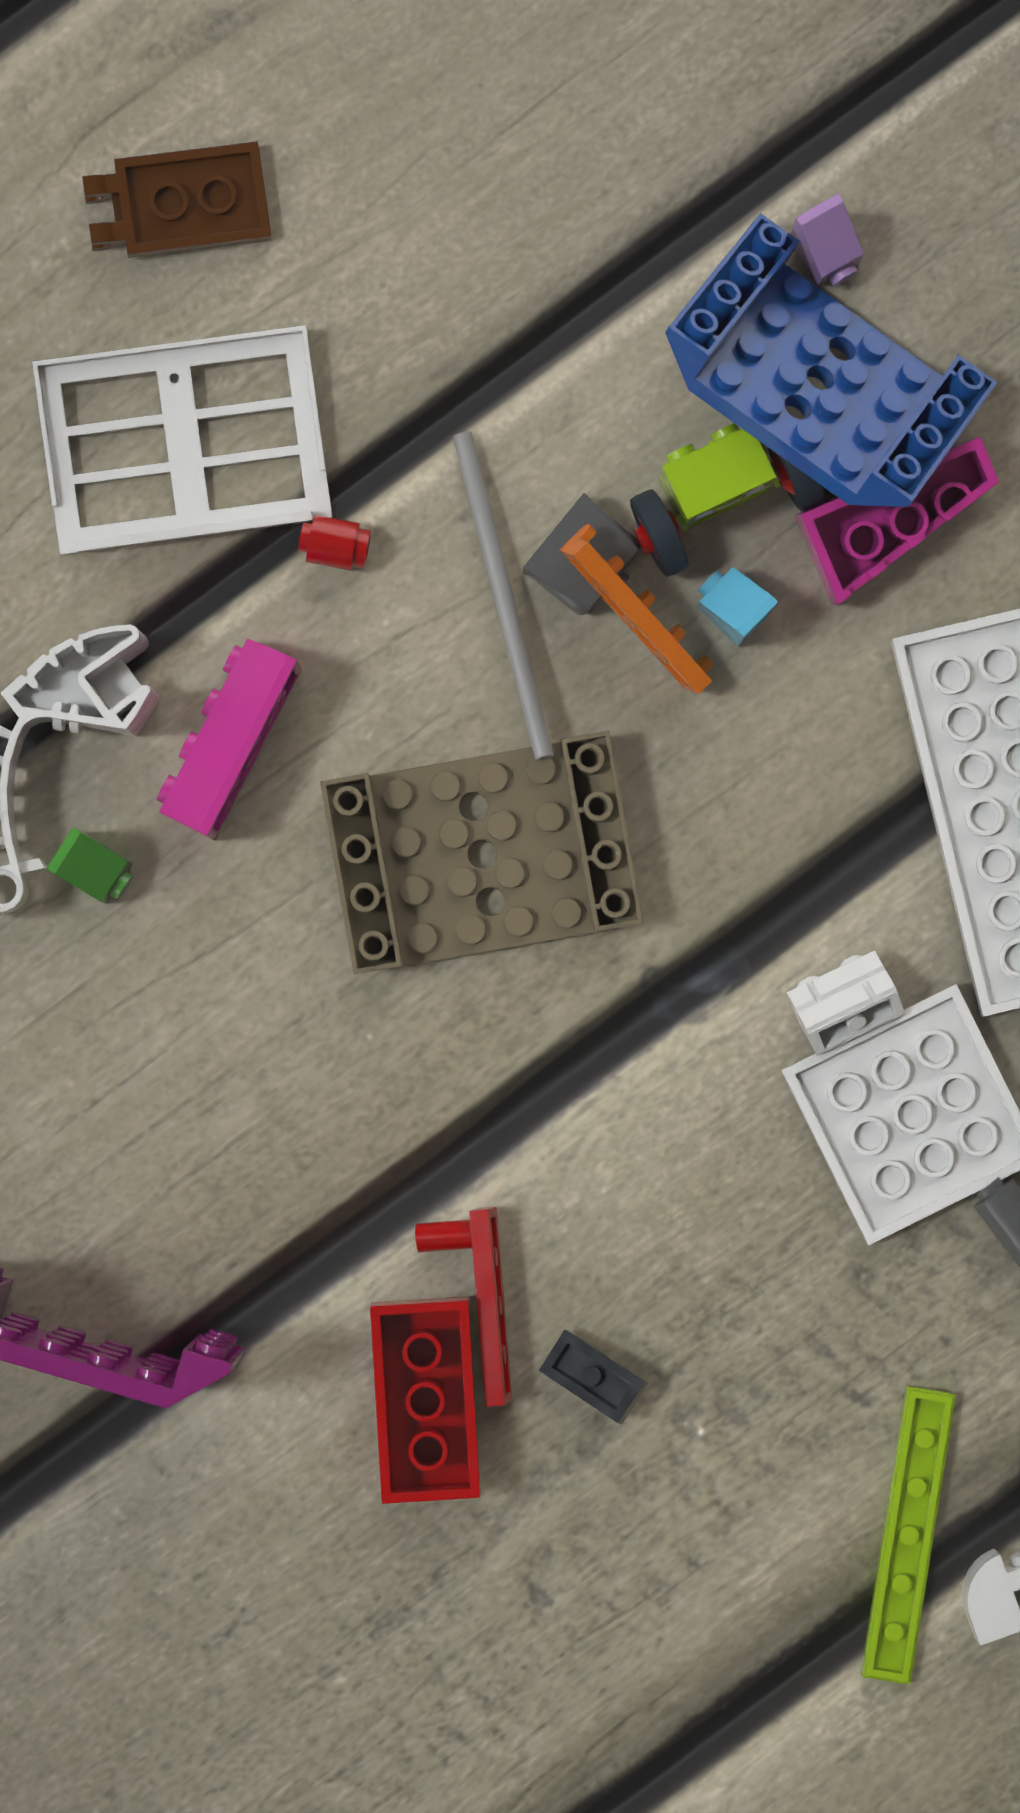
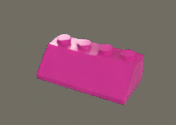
M248 638L243 648L237 645L233 647L223 667V671L229 675L221 691L213 688L201 710V714L207 718L199 734L191 731L182 746L179 757L185 760L177 777L172 775L167 777L158 794L157 801L163 803L159 811L161 814L215 841L302 670L296 659Z

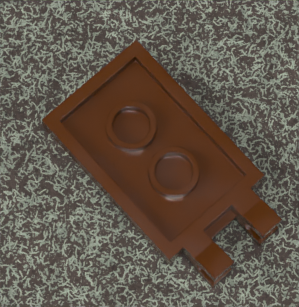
M258 141L114 159L116 173L82 176L86 204L112 199L115 222L89 224L92 251L110 249L126 244L128 258L271 240Z

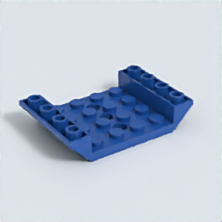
M760 213L665 332L688 390L848 505L909 507L998 382L959 354L941 376L787 266L788 259L800 241ZM829 348L842 351L848 360L843 361L836 358ZM807 377L819 379L826 389L822 390L814 387ZM785 406L797 408L804 416V419H797L791 416Z

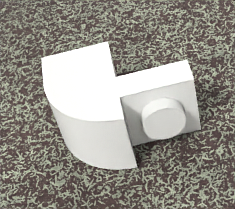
M991 1549L977 1558L965 1576L962 1588L963 1606L973 1635L980 1646L1020 1632V1609L1014 1595L1015 1591L1020 1590V1551L1010 1556V1564L1004 1565L1000 1554L995 1549Z

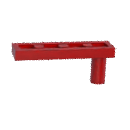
M497 1207L470 1210L469 1220L417 1223L415 1227V1241L419 1253L472 1249L485 1407L504 1406L511 1402L513 1397Z

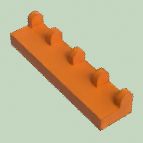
M591 524L583 526L559 551L682 688L700 694L712 682L706 673L712 668L714 662L707 655L702 656L696 662L679 644L686 635V631L682 626L678 624L667 631L648 609L656 597L649 590L642 592L637 597L617 575L623 568L624 561L616 555L606 562L589 543L597 531Z

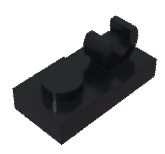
M568 1330L563 1331L539 1369L541 1373L621 1425L648 1384Z

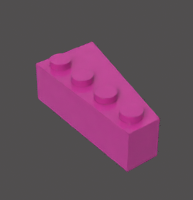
M977 437L950 448L909 507L848 505L840 498L834 497L815 508L795 514V519L831 604L839 605L853 592L884 571L887 566L926 539L938 527L952 519L998 484L999 480L981 437Z

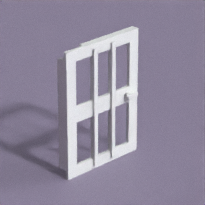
M306 325L32 362L60 555L312 522L314 515L332 518ZM286 354L292 397L196 409L190 367ZM157 372L162 414L67 427L61 384ZM293 407L298 445L211 457L202 456L198 420ZM164 425L169 462L74 475L69 437ZM300 456L305 498L210 510L204 468ZM163 473L171 474L176 515L81 527L75 485Z

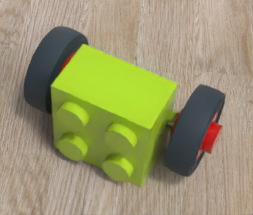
M733 423L711 434L712 440L702 448L695 450L693 444H689L666 456L667 462L662 466L659 482L676 519L673 513L666 509L662 500L653 489L646 490L630 499V506L638 525L633 531L645 556L651 553L660 571L668 577L683 571L689 566L688 557L682 544V532L769 492L772 486L777 488L781 485L783 490L787 491L796 507L801 512H805L825 501L823 486L768 448L772 458L771 466L760 441L742 428L739 429L738 425Z

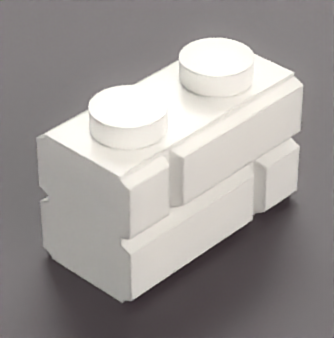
M875 950L864 956H851L845 959L839 968L820 977H807L800 981L795 989L787 992L796 1018L817 1056L905 1014L896 987Z

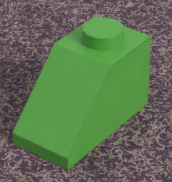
M74 827L46 868L107 904L111 896L118 900L133 878V875L127 872L132 865L130 861Z

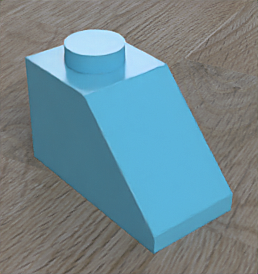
M734 567L725 575L717 570L698 589V592L704 597L699 601L697 608L738 647L772 613L778 603L772 595Z

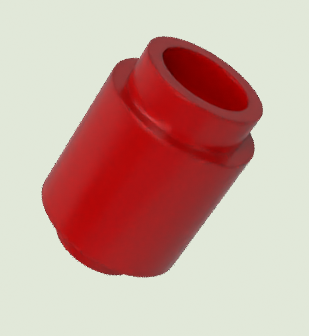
M314 515L312 524L303 522L298 551L307 552L306 562L349 571H352L353 566L365 568L370 546L371 530L360 528V523Z

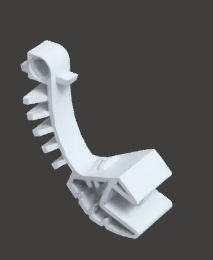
M131 624L95 629L80 634L77 641L70 638L51 648L48 656L41 655L27 668V676H18L1 692V695L19 719L12 731L0 726V737L8 739L4 756H0V767H2L0 778V822L3 837H0V850L6 848L10 862L9 865L0 867V878L9 876L16 884L15 897L6 904H0V915L21 909L29 897V883L26 874L47 868L41 858L23 862L14 817L13 790L16 766L24 739L30 728L42 722H52L54 730L64 731L67 724H69L70 733L80 734L83 727L137 736L159 701V694L147 684L141 685L126 665L143 653L149 646L146 636Z

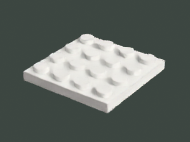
M957 984L905 1008V1014L818 1056L814 1053L781 1070L867 1245H871L982 1190L997 1177L1002 1180L1020 1171V1111Z

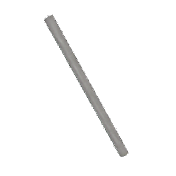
M472 432L458 433L453 436L534 757L536 761L545 760L553 757L554 752Z

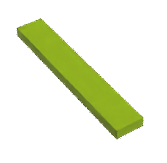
M906 1385L861 1667V1676L865 1678L908 1685L911 1683L956 1397L954 1393Z

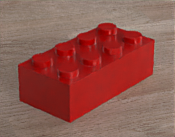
M469 1296L372 1302L370 1305L382 1504L480 1498L481 1488Z

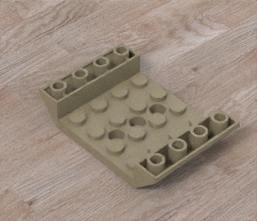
M603 731L563 738L561 742L551 743L554 756L545 760L536 761L532 747L375 775L365 773L320 781L353 973L360 974L643 924L610 732ZM470 793L482 795L488 803L486 815L477 821H470L464 818L459 810L461 800ZM477 841H487L495 847L496 859L487 868H477L469 862V848ZM494 888L503 894L505 905L499 914L486 916L477 909L476 899L478 894L484 889Z

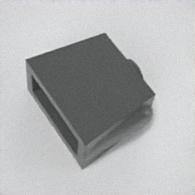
M585 493L581 495L523 567V574L536 581L578 615L589 614L602 597L559 550L583 526L591 524L597 532L589 543L606 562L616 555L624 561L625 564L617 575L626 583L630 576L624 570L636 557L640 549L636 537L599 508Z

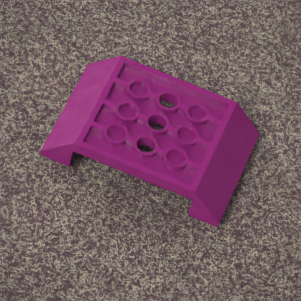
M0 1267L1 1361L168 1408L228 1375L244 1356L246 1347L236 1345L237 1336L210 1329L209 1333L205 1335L199 1334L183 1349L179 1361L157 1353H152L151 1357H147V1359L131 1355L132 1346L106 1339L104 1344L100 1343V1345L85 1341L86 1333L64 1326H58V1329L52 1330V1332L38 1328L39 1319L12 1312L11 1316L3 1318L13 1280L2 1277L4 1269Z

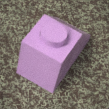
M839 193L796 217L790 234L800 241L795 249L818 287L829 280L833 286H837L858 272L855 265L860 263L864 253Z

